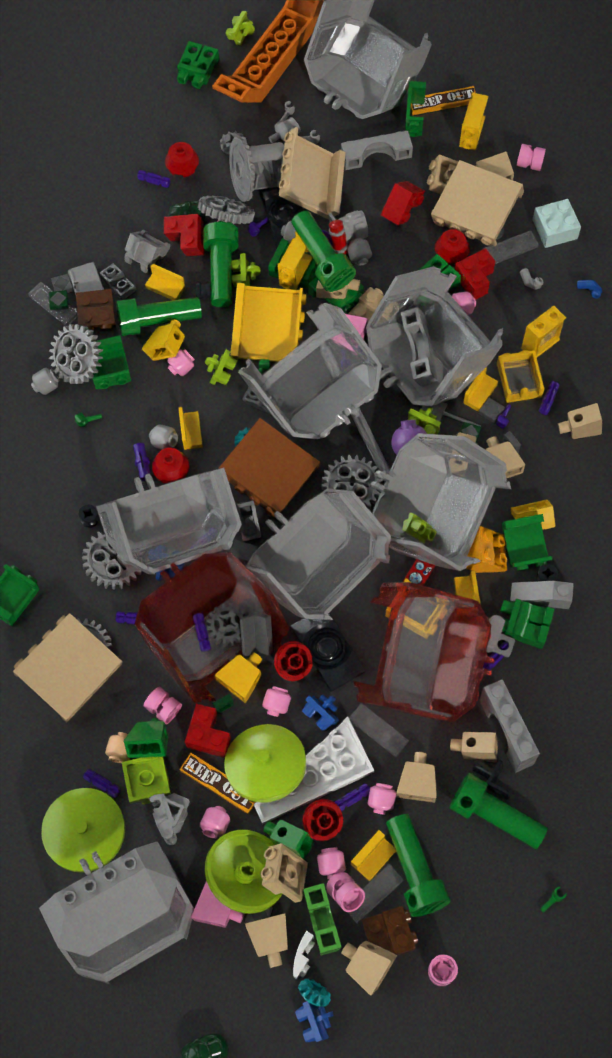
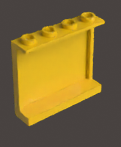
M237 283L231 357L247 360L249 358L250 360L259 361L261 359H269L271 362H279L298 347L299 341L303 340V330H300L301 323H304L305 319L302 305H306V294H303V288L291 290L245 286L244 283Z

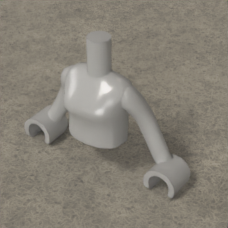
M290 101L285 102V113L280 121L275 124L276 133L269 137L271 143L280 138L284 141L286 133L295 127H298V133L301 132L300 126L294 118L290 117L287 119L295 111V106L290 107ZM312 130L310 136H301L314 144L320 141V135L316 136V130Z

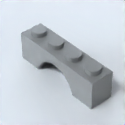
M398 131L392 134H383L341 143V150L346 152L344 167L345 170L360 168L364 160L373 153L388 154L395 161L412 158L413 146L408 131Z
M419 307L401 312L403 327L412 349L413 360L410 364L413 380L420 386L438 381L425 314Z

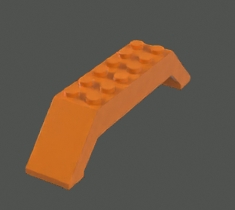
M286 0L282 10L233 75L225 76L221 74L212 85L213 89L242 103L262 102L312 35L324 0Z

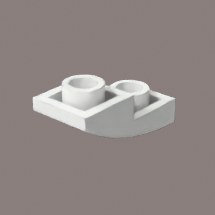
M308 931L305 932L296 952L293 967V977L295 979H298L299 976L304 977L310 968L307 965L309 959L303 954L305 952L308 954L315 943L312 941L314 935Z

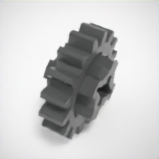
M231 603L228 608L224 604H222V609L220 610L215 607L216 613H209L211 619L206 620L208 625L207 632L210 633L211 640L216 638V644L222 641L224 647H226L228 642L234 646V641L236 640L241 643V628L236 622L238 618H244L246 612H240V606L234 609ZM215 623L219 627L218 632L215 630Z

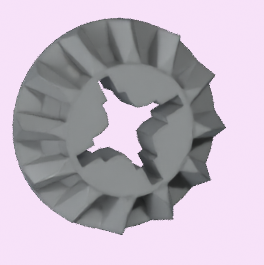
M236 130L234 133L228 131L220 139V147L224 153L229 154L231 140L235 137H241L247 142L246 137L242 133H237Z

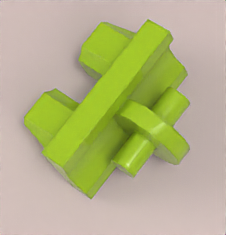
M242 11L240 16L233 17V28L226 30V36L229 40H234L236 45H241L245 36L254 33L253 22L247 18L246 11Z
M245 253L240 254V259L232 260L233 272L241 271V274L232 275L234 287H237V283H244L245 286H250V277L252 280H255L256 276L261 273L260 267L255 265V262H250L249 266Z
M226 349L219 361V356L216 354L212 358H206L207 371L212 372L215 369L209 383L213 385L216 382L224 385L228 383L231 374L223 371V368L226 367L233 370L238 361L230 356L231 351Z
M429 407L427 411L420 409L419 412L410 409L408 420H416V425L424 428L427 434L438 435L441 422L436 420L438 416L432 414V407Z
M410 512L409 518L404 520L401 530L425 544L426 540L432 542L437 531L432 529L433 526Z

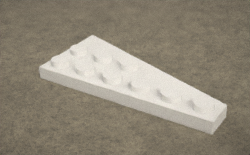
M348 716L306 755L307 765L304 777L293 792L273 802H256L254 804L262 825L374 773V769Z

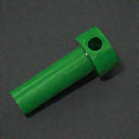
M302 211L295 215L291 223L318 265L315 275L327 292L344 288L356 275V269L348 257L343 253L337 254L309 211Z
M213 222L203 228V246L206 251L210 252L211 304L215 307H228L232 304V252L238 248V227L229 222Z
M199 297L137 305L135 298L116 301L122 337L140 334V327L170 323L172 319L186 321L202 318Z
M469 772L454 795L449 809L466 819L474 813L536 850L542 843L548 827L486 792L488 783Z
M402 814L391 818L386 822L410 888L404 893V899L412 917H420L444 908L451 902L443 880H434L409 814Z

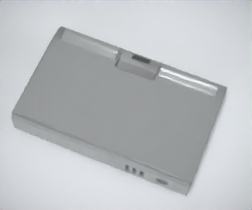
M94 262L68 270L75 295L77 292L104 290Z

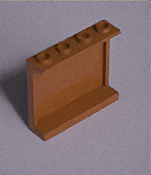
M259 418L220 465L219 469H225L228 482L234 486L238 493L247 495L249 500H254L255 505L262 506L268 515L274 517V513L276 511L281 513L311 474L317 471L320 461Z

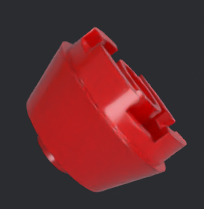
M186 142L174 143L169 148L165 158V165L174 176L176 174L188 177L195 172L199 164L198 154Z
M451 229L445 231L435 243V253L443 258L449 266H453V263L465 259L470 252L469 243L465 235L459 230Z
M164 448L153 460V474L164 484L184 479L189 471V460L184 453L175 448Z
M290 641L284 643L275 654V669L285 680L298 681L303 679L311 671L313 665L310 650L301 642Z
M319 799L312 802L306 808L303 815L304 830L308 832L312 839L317 841L332 839L341 831L343 826V816L339 806L328 799Z

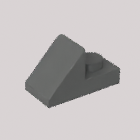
M254 500L237 503L236 508L242 524L240 527L242 540L260 538L261 532Z

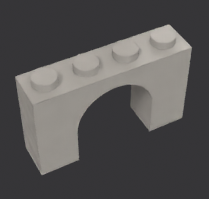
M503 679L484 687L479 701L487 717L496 716L508 742L506 756L514 772H519L534 765L540 753Z

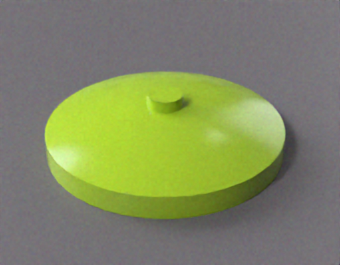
M272 724L254 726L239 734L230 744L224 761L226 777L234 791L247 800L262 803L282 799L293 792L301 783L307 765L305 750L299 738L290 730Z
M92 788L71 790L57 798L47 810L41 831L43 845L51 859L64 869L73 872H84L79 860L84 858L88 862L91 871L97 870L99 867L94 862L92 853L95 851L98 853L104 866L117 855L125 837L124 816L117 803L102 791Z
M251 830L231 831L221 836L207 854L205 877L208 886L223 905L234 911L248 914L259 913L272 907L282 896V893L275 895L262 886L263 878L261 877V871L266 864L264 853L270 846L276 845L266 836Z

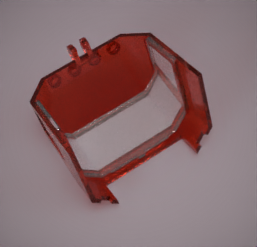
M231 552L203 554L182 571L179 570L175 563H172L170 567L175 576L171 579L167 572L161 571L160 574L166 583L140 602L134 624L148 648L194 703L208 699L210 702L216 701L205 686L214 680L215 674L237 655L243 657L242 640L241 643L237 642V640L234 641V646L228 642L226 647H224L222 641L216 644V638L211 640L210 633H208L211 650L202 652L193 615L202 613L206 628L208 627L206 620L211 619L209 613L215 614V607L220 610L222 609V604L228 608L231 603L234 609L240 606V612L245 611L246 616L254 612L270 615L273 646L277 650L282 646L280 642L283 636H287L289 631L287 622L273 593ZM238 618L236 623L240 626V619ZM215 623V630L218 632L219 627Z
M411 582L383 583L379 588L381 593L378 598L374 597L370 602L391 608L375 686L353 681L354 687L359 690V693L356 695L357 702L435 720L456 721L475 707L479 698L478 690L483 675L491 676L492 671L483 668L484 662L494 663L495 659L487 656V646L491 638L492 625L477 600Z

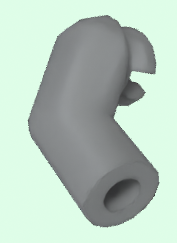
M527 268L520 271L525 286L535 290L541 288L544 283L542 278H531Z

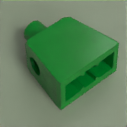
M152 718L147 722L136 723L123 741L128 758L166 756L168 734L165 722L160 721L158 718Z
M279 820L277 824L268 821L263 829L264 833L270 835V839L274 844L282 843L304 860L314 844L308 832L283 820Z

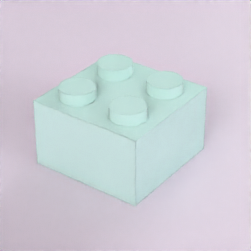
M569 199L539 206L534 210L532 220L545 248L578 239L581 226Z

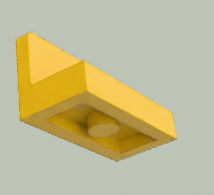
M152 264V275L145 284L146 289L168 299L178 300L185 290L184 278Z
M487 367L474 379L464 397L463 404L478 412L498 385L497 380L486 375Z
M179 407L184 450L203 448L198 411L183 413L182 407Z
M548 500L511 507V514L515 519L543 514L544 522H541L542 529L555 527L553 505Z
M474 570L470 572V576L454 577L459 617L478 615L480 612L481 604Z
M378 830L353 858L351 865L368 881H371L396 852L395 847Z

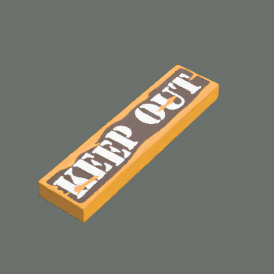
M474 86L425 95L424 104H411L410 110L412 115L465 106L469 104L471 94L476 92Z
M190 753L179 769L185 775L249 814L256 803L236 793L229 784L226 774Z

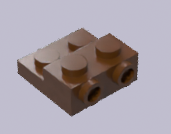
M112 289L76 293L78 324L87 326L88 330L93 331L94 328L101 327L102 330L112 329V326H116Z
M403 906L361 920L368 942L395 955H401L416 949L415 944H418V939L415 931H410L408 923L412 922L408 910L404 911Z

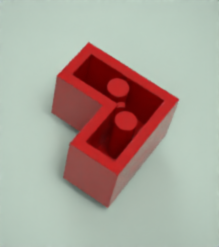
M409 181L395 183L381 216L397 225L406 223L410 218L411 214L409 212L411 208L418 207L423 202L425 190Z
M198 214L164 217V234L170 241H180V249L186 256L204 255V221Z
M485 248L455 264V270L461 275V286L466 292L471 293L475 300L488 294L490 281L486 276L494 272L495 260Z
M196 704L185 744L189 749L225 758L231 742V736L228 732L214 729L218 715L216 708Z

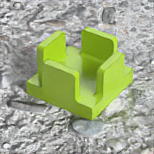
M143 757L122 762L130 804L136 802L148 804L151 803L149 799L153 795L171 794L168 772L163 757Z

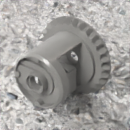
M235 137L232 140L229 153L230 173L235 192L242 202L249 201L253 196L252 192L254 190L279 187L283 163V143L277 142L248 146L245 139L241 137Z

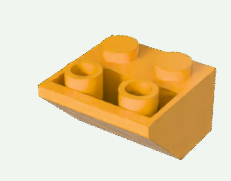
M480 526L467 557L477 558L481 561L476 564L472 563L466 566L465 569L475 570L476 573L507 571L504 535Z

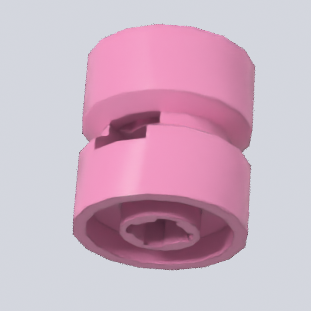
M522 143L517 166L523 168L530 166L532 170L540 171L546 149L540 147L532 149L531 145Z
M157 687L148 696L143 706L150 713H156V717L160 721L168 724L179 713L182 704L174 697L169 698V693L163 688Z
M336 873L327 883L326 889L328 894L344 911H355L364 902L365 892L348 873Z
M448 955L436 956L428 967L429 979L437 986L449 985L458 973L456 961Z

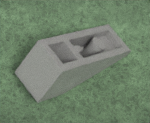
M538 581L517 582L511 585L510 601L515 602L517 598L533 605L569 609L572 603L573 583Z

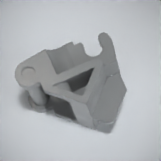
M145 230L130 233L125 247V251H127L125 253V262L131 264L133 259L140 263L141 271L147 273L148 265L155 264L158 259H163L170 249V244L167 242L163 243L152 237Z
M164 793L153 795L149 800L153 807H155L152 814L166 844L174 845L177 842L176 834L180 832L188 815L187 808L190 801L175 793L165 796Z

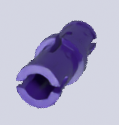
M136 443L133 445L136 458L135 466L138 467L141 481H146L145 475L150 473V460L146 455L144 443Z

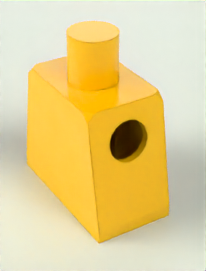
M172 319L168 325L158 326L144 344L142 350L153 361L176 357L185 337L179 329L181 326L180 322Z
M255 652L247 660L241 655H237L215 674L216 681L246 703L261 678V671L257 666L262 661V658Z

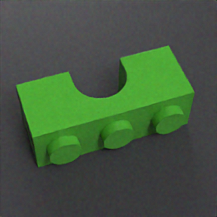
M324 883L303 889L320 955L341 950L339 936L333 921Z

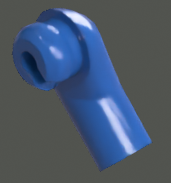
M594 280L577 281L578 289H589L592 292L593 298H600L602 287Z

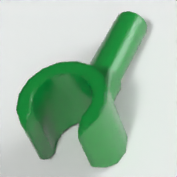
M261 359L259 361V372L262 374L263 370L270 369L269 359Z
M78 413L75 415V422L78 426L84 427L90 421L101 419L102 415L85 417L83 413Z
M557 887L552 892L550 900L540 908L543 913L552 904L561 902L567 896V893L562 897L557 895V891L561 887Z

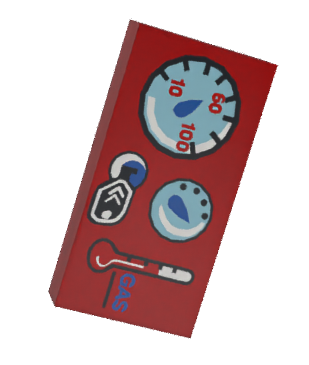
M416 559L404 580L407 578L410 582L422 588L436 565Z

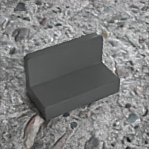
M233 539L230 550H221L213 553L215 557L246 567L251 556L257 550V546Z
M254 612L240 619L243 656L247 657L253 652L266 655L273 653L271 616Z

